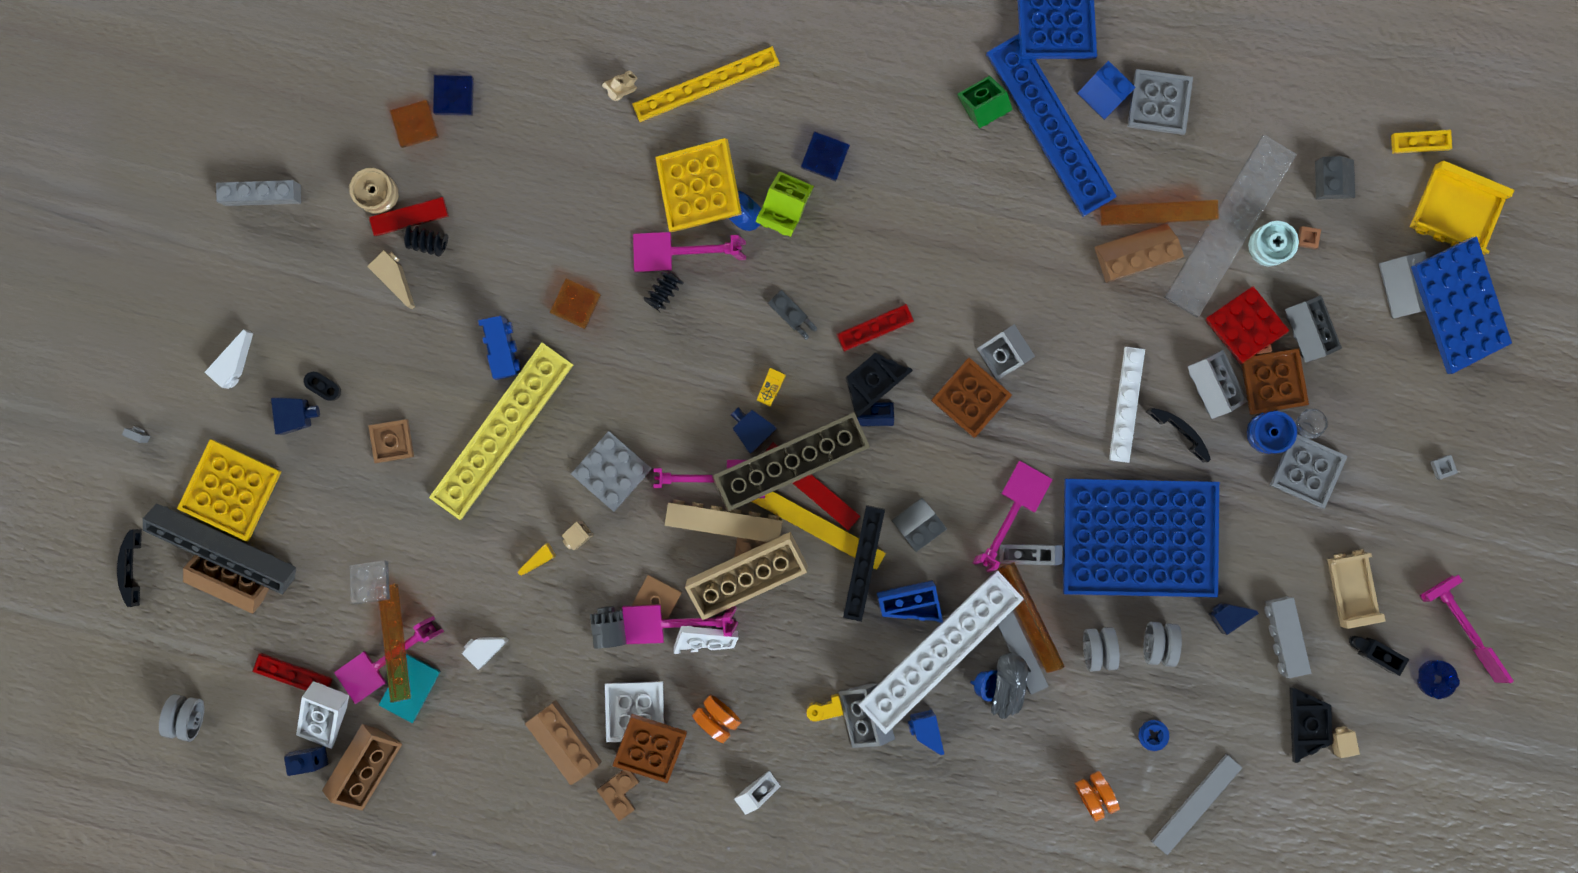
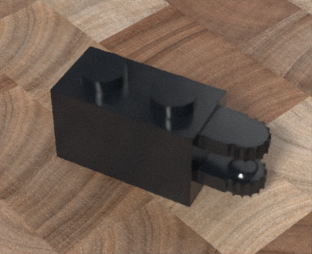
M1355 635L1350 636L1348 640L1349 645L1359 650L1358 655L1389 673L1401 676L1409 661L1405 656L1377 640L1367 637L1363 639Z

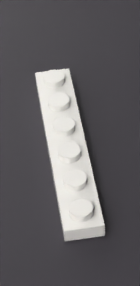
M1124 348L1109 460L1130 462L1145 349Z

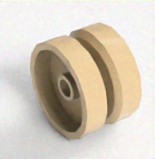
M365 168L357 172L350 183V195L353 202L369 213H386L397 203L399 197L398 187L395 181L381 170Z

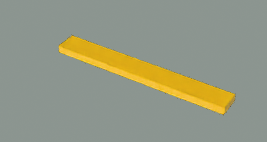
M773 46L634 102L632 105L639 122H642L779 66L780 63Z
M775 492L766 494L765 498H757L751 501L855 558L859 538ZM877 549L873 566L876 570L886 554Z

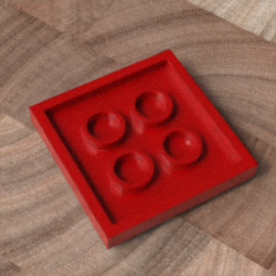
M1254 286L1205 319L1240 365L1289 332L1286 325Z

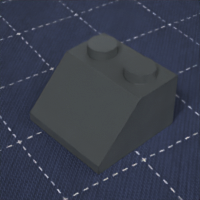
M1334 156L1322 157L1315 161L1316 199L1355 198L1353 159Z
M923 498L891 520L915 552L947 530Z

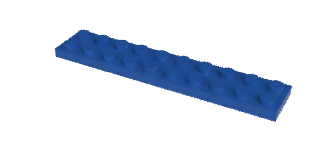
M1019 34L986 53L988 59L1082 217L1117 197L1037 61L1035 59H1020Z

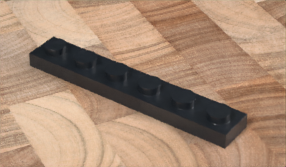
M866 505L843 618L862 622L885 513L884 508Z

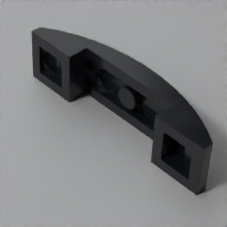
M1151 408L1146 411L1159 424H1165L1168 421L1191 441L1193 445L1189 451L1203 463L1211 460L1203 440L1184 420L1160 409Z
M131 529L128 531L118 554L117 581L122 599L127 607L140 605V586H132L133 551L134 549L141 548L142 529Z

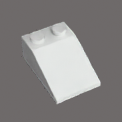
M313 681L302 696L296 735L332 749L347 709L349 695Z

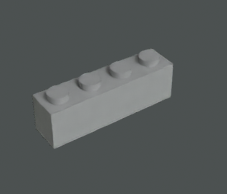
M294 180L216 183L217 202L224 206L301 204V185Z
M1286 596L1265 601L1266 606L1264 610L1267 618L1270 620L1269 632L1274 637L1275 644H1273L1275 654L1278 655L1279 663L1277 667L1279 673L1286 678L1311 674L1294 598Z

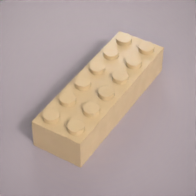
M789 532L687 579L685 589L701 619L704 620L807 573L808 565L794 537Z

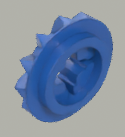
M1150 720L1144 722L1142 727L1139 728L1138 738L1141 745L1147 750L1159 751L1167 745L1170 735L1164 723ZM1149 729L1153 732L1158 731L1156 734L1158 742L1153 738L1149 739L1151 736Z

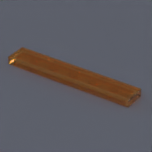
M1218 200L1101 206V226L1218 220Z
M1015 562L999 567L997 571L1024 598L1015 608L1046 672L1049 673L1064 668L1065 666Z
M391 584L379 587L378 597L390 702L395 703L411 699L398 584Z

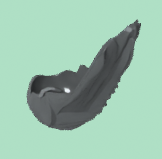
M1006 653L1000 656L997 664V682L991 713L993 715L998 714L1001 719H1006L1010 714L1012 716L1015 713L1018 714L1022 709L1027 676L1031 672L1023 657L1015 653Z

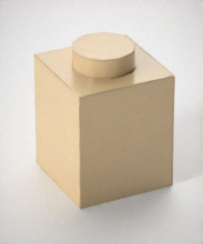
M1347 727L1335 728L1336 731H1332V748L1335 756L1345 758L1360 755L1355 731Z

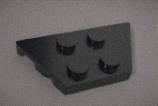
M877 353L870 356L846 377L856 417L858 418L913 370L897 364L896 361L886 359Z
M1290 687L1292 762L1298 763L1302 758L1313 755L1321 748H1326L1333 744L1332 708L1330 704Z

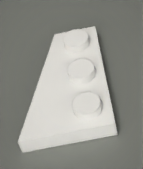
M681 626L674 645V654H679L680 650L691 649V652H698V649L708 648L709 650L734 648L739 638L738 631H734L732 636L724 637L723 630Z

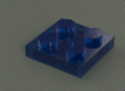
M434 75L433 113L435 115L473 116V76Z
M814 131L801 169L836 182L850 145Z

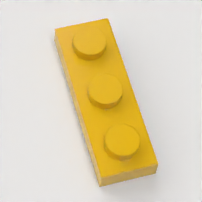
M1451 130L1393 133L1391 135L1392 154L1451 150Z

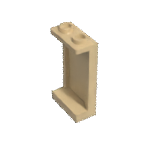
M1361 549L1352 551L1351 555L1339 553L1334 554V558L1327 559L1340 626L1349 629L1386 622L1385 615L1379 612L1369 557H1372V553Z

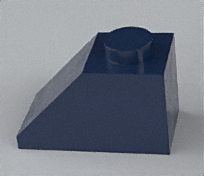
M1220 603L1212 608L1213 611L1209 613V616L1220 632L1228 635L1259 613L1254 609Z

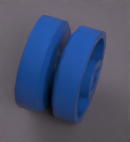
M1279 411L1260 413L1249 422L1246 431L1247 439L1252 448L1258 452L1265 454L1282 453L1290 449L1295 443L1297 427L1293 419L1286 413Z

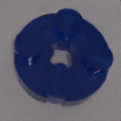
M1429 660L1419 668L1417 684L1420 690L1427 696L1436 699L1447 698L1454 693L1460 684L1455 668L1445 661ZM1435 675L1441 676L1440 683H1434L1436 680Z

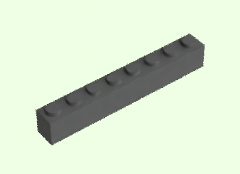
M156 503L143 517V531L282 595L295 579L296 567L292 564L279 560L271 554H266L256 547L242 543L236 538H231L221 531L207 527L205 524L194 521L186 515L179 514L166 506Z

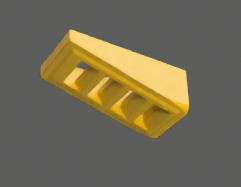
M549 543L543 545L519 569L518 574L521 576L555 558L556 554Z

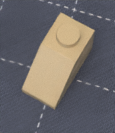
M577 521L562 535L564 538L563 543L569 550L571 548L577 550L594 536L583 521Z

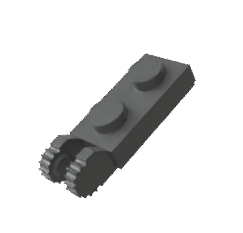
M782 290L768 302V305L805 340L809 336L799 327L803 322L814 332L817 330V327L808 319V316Z

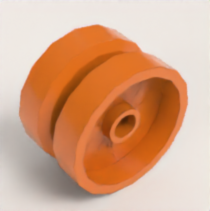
M710 694L703 702L706 709L699 707L692 717L705 732L718 742L724 744L730 737L728 729L736 730L742 721L725 703Z
M1100 771L1090 775V782L1093 788L1085 779L1075 783L1084 805L1095 822L1105 817L1101 805L1110 814L1120 810L1112 788Z

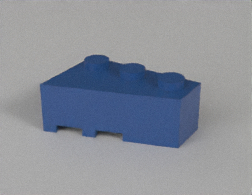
M502 316L478 320L479 326H483L485 337L482 339L484 344L487 345V358L493 379L499 380L518 376L521 366L519 359L515 357L517 346L515 340L512 341L511 333H513L512 323Z
M933 580L876 592L882 617L911 618L943 623L936 585Z

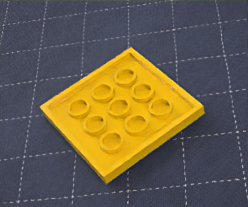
M723 138L655 157L669 232H676L742 215L728 139Z
M210 439L177 509L244 541H249L282 471Z

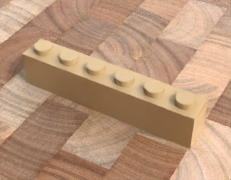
M673 499V503H668L664 526L764 542L774 540L780 537L783 520H779V516L768 514V518L760 517V513L749 511V515L741 514L742 510L738 509L727 512L722 511L723 507L711 505V509L703 508L704 504L694 502L690 506L684 505L685 501Z

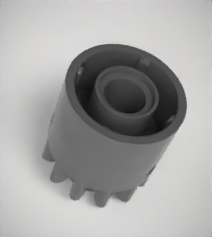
M614 606L597 608V613L590 614L594 649L627 644L622 610H615Z

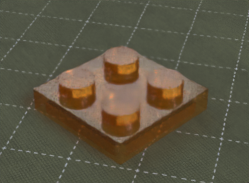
M427 100L390 110L400 147L405 148L439 138Z
M566 278L550 313L586 329L601 294Z

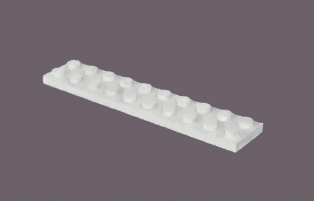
M995 571L874 688L858 706L884 734H887L1024 598L999 571Z

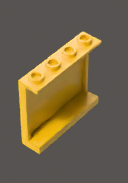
M1443 160L1434 166L1410 227L1415 229V232L1418 234H1428L1435 241L1447 242L1451 244V247L1471 237H1477L1483 255L1489 254L1490 251L1486 247L1505 200L1512 197L1514 189Z

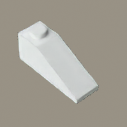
M243 329L205 371L221 388L229 389L238 383V378L242 375L253 333L251 331Z

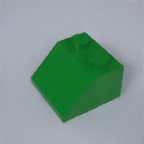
M991 76L984 78L957 94L971 121L979 129L1013 110L1007 91Z

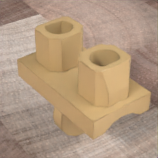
M629 70L625 74L617 75L605 81L602 87L608 90V96L612 100L618 101L623 96L637 89L634 84L637 77Z

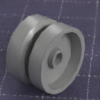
M1149 622L1145 630L1143 643L1145 662L1151 665H1158L1162 662L1164 666L1175 667L1179 662L1182 646V635L1179 625L1167 623L1163 627L1162 623Z
M1105 627L1101 629L1100 634L1095 628L1085 629L1083 633V651L1088 671H1100L1102 665L1107 671L1117 670L1119 668V644L1115 629L1113 627Z
M176 694L171 695L165 702L160 715V735L172 739L177 736L179 740L193 741L203 722V700L193 697L186 699V697Z

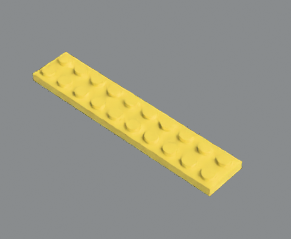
M541 343L429 498L457 519L462 520L574 365L550 347Z

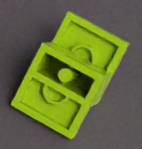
M779 171L768 190L763 207L755 222L765 228H771L782 235L791 237L801 219L814 186Z

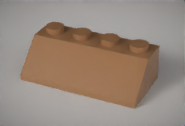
M1168 224L1094 247L1106 283L1174 262L1184 257L1179 239Z
M194 555L183 568L184 583L252 614L263 602L269 590L265 586L197 555Z
M556 700L525 723L570 785L584 778L602 762Z
M362 724L324 786L323 793L331 803L363 811L401 748L402 743L377 728Z

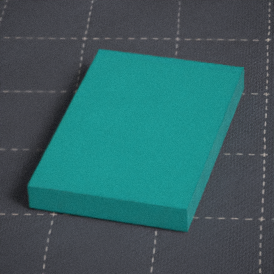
M408 653L405 654L379 706L414 723L441 671Z

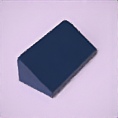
M894 402L874 403L857 418L860 426H893Z

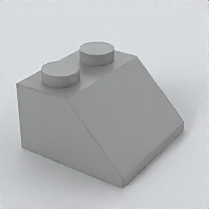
M1015 324L977 348L997 380L1035 357Z

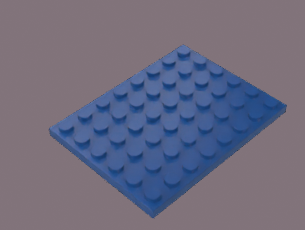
M1064 479L1063 594L1218 597L1220 482Z

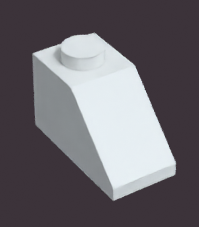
M507 637L471 639L464 646L466 650L462 654L479 670L509 639Z
M768 771L746 787L734 800L746 815L757 810L781 786L771 772Z

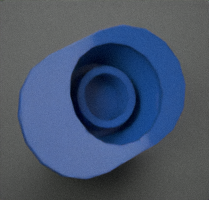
M738 191L742 215L728 219L742 230H755L761 225L755 222L761 207L747 194Z
M982 671L976 676L975 681L970 682L974 685L975 693L982 697L984 701H993L996 690L997 671Z

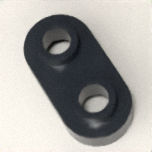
M315 371L305 375L304 385L313 393L328 401H335L340 397L341 388L331 379ZM315 378L318 379V383L316 385L313 384V380ZM331 388L334 389L333 395L329 394V390Z

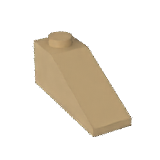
M383 250L367 267L408 308L413 309L415 305L403 268L398 263L400 259L393 252L388 253Z

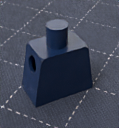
M271 398L276 435H285L311 426V418L320 417L319 406L309 407V402L306 399Z
M738 407L731 414L738 422L733 427V430L750 454L777 429L753 410L746 415Z
M325 746L292 751L284 756L287 776L314 772L329 765ZM315 756L317 757V763L314 762Z

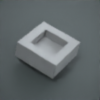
M136 426L124 428L122 433L123 436L139 443H148L150 436L144 433V429Z
M1451 455L1430 461L1435 477L1438 480L1458 473Z

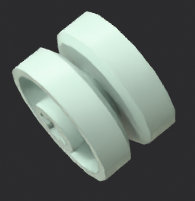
M1269 222L1255 230L1250 236L1248 244L1249 253L1253 260L1260 265L1268 267L1279 265L1292 258L1297 252L1299 245L1298 234L1286 222Z

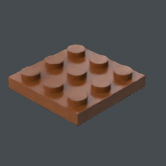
M1299 348L1253 356L1241 364L1250 415L1309 405Z
M967 358L933 397L931 402L970 436L975 438L1009 400L1012 394L971 358Z
M631 714L613 766L668 783L687 731Z

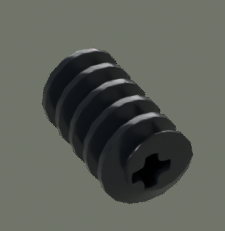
M408 225L404 236L405 247L407 249L413 248L414 251L420 250L422 253L428 252L430 255L435 253L437 257H440L446 249L448 234L441 238V233L438 232L435 237L433 230H430L427 235L425 228L419 233L418 226L412 231L411 225Z
M670 271L668 273H661L664 279H657L659 286L653 284L652 287L655 292L648 291L651 298H643L647 304L659 311V308L666 309L663 302H671L668 296H675L672 290L679 291L676 284H684L681 279Z

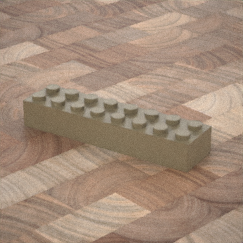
M854 412L717 473L712 478L728 512L870 448Z

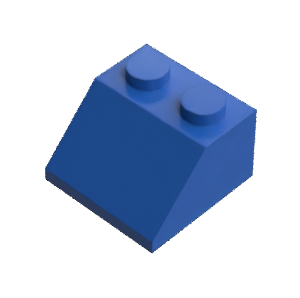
M1107 61L1077 94L1105 120L1136 87L1112 63Z
M933 710L911 714V720L908 721L911 735H915L919 742L939 755H944L937 718Z

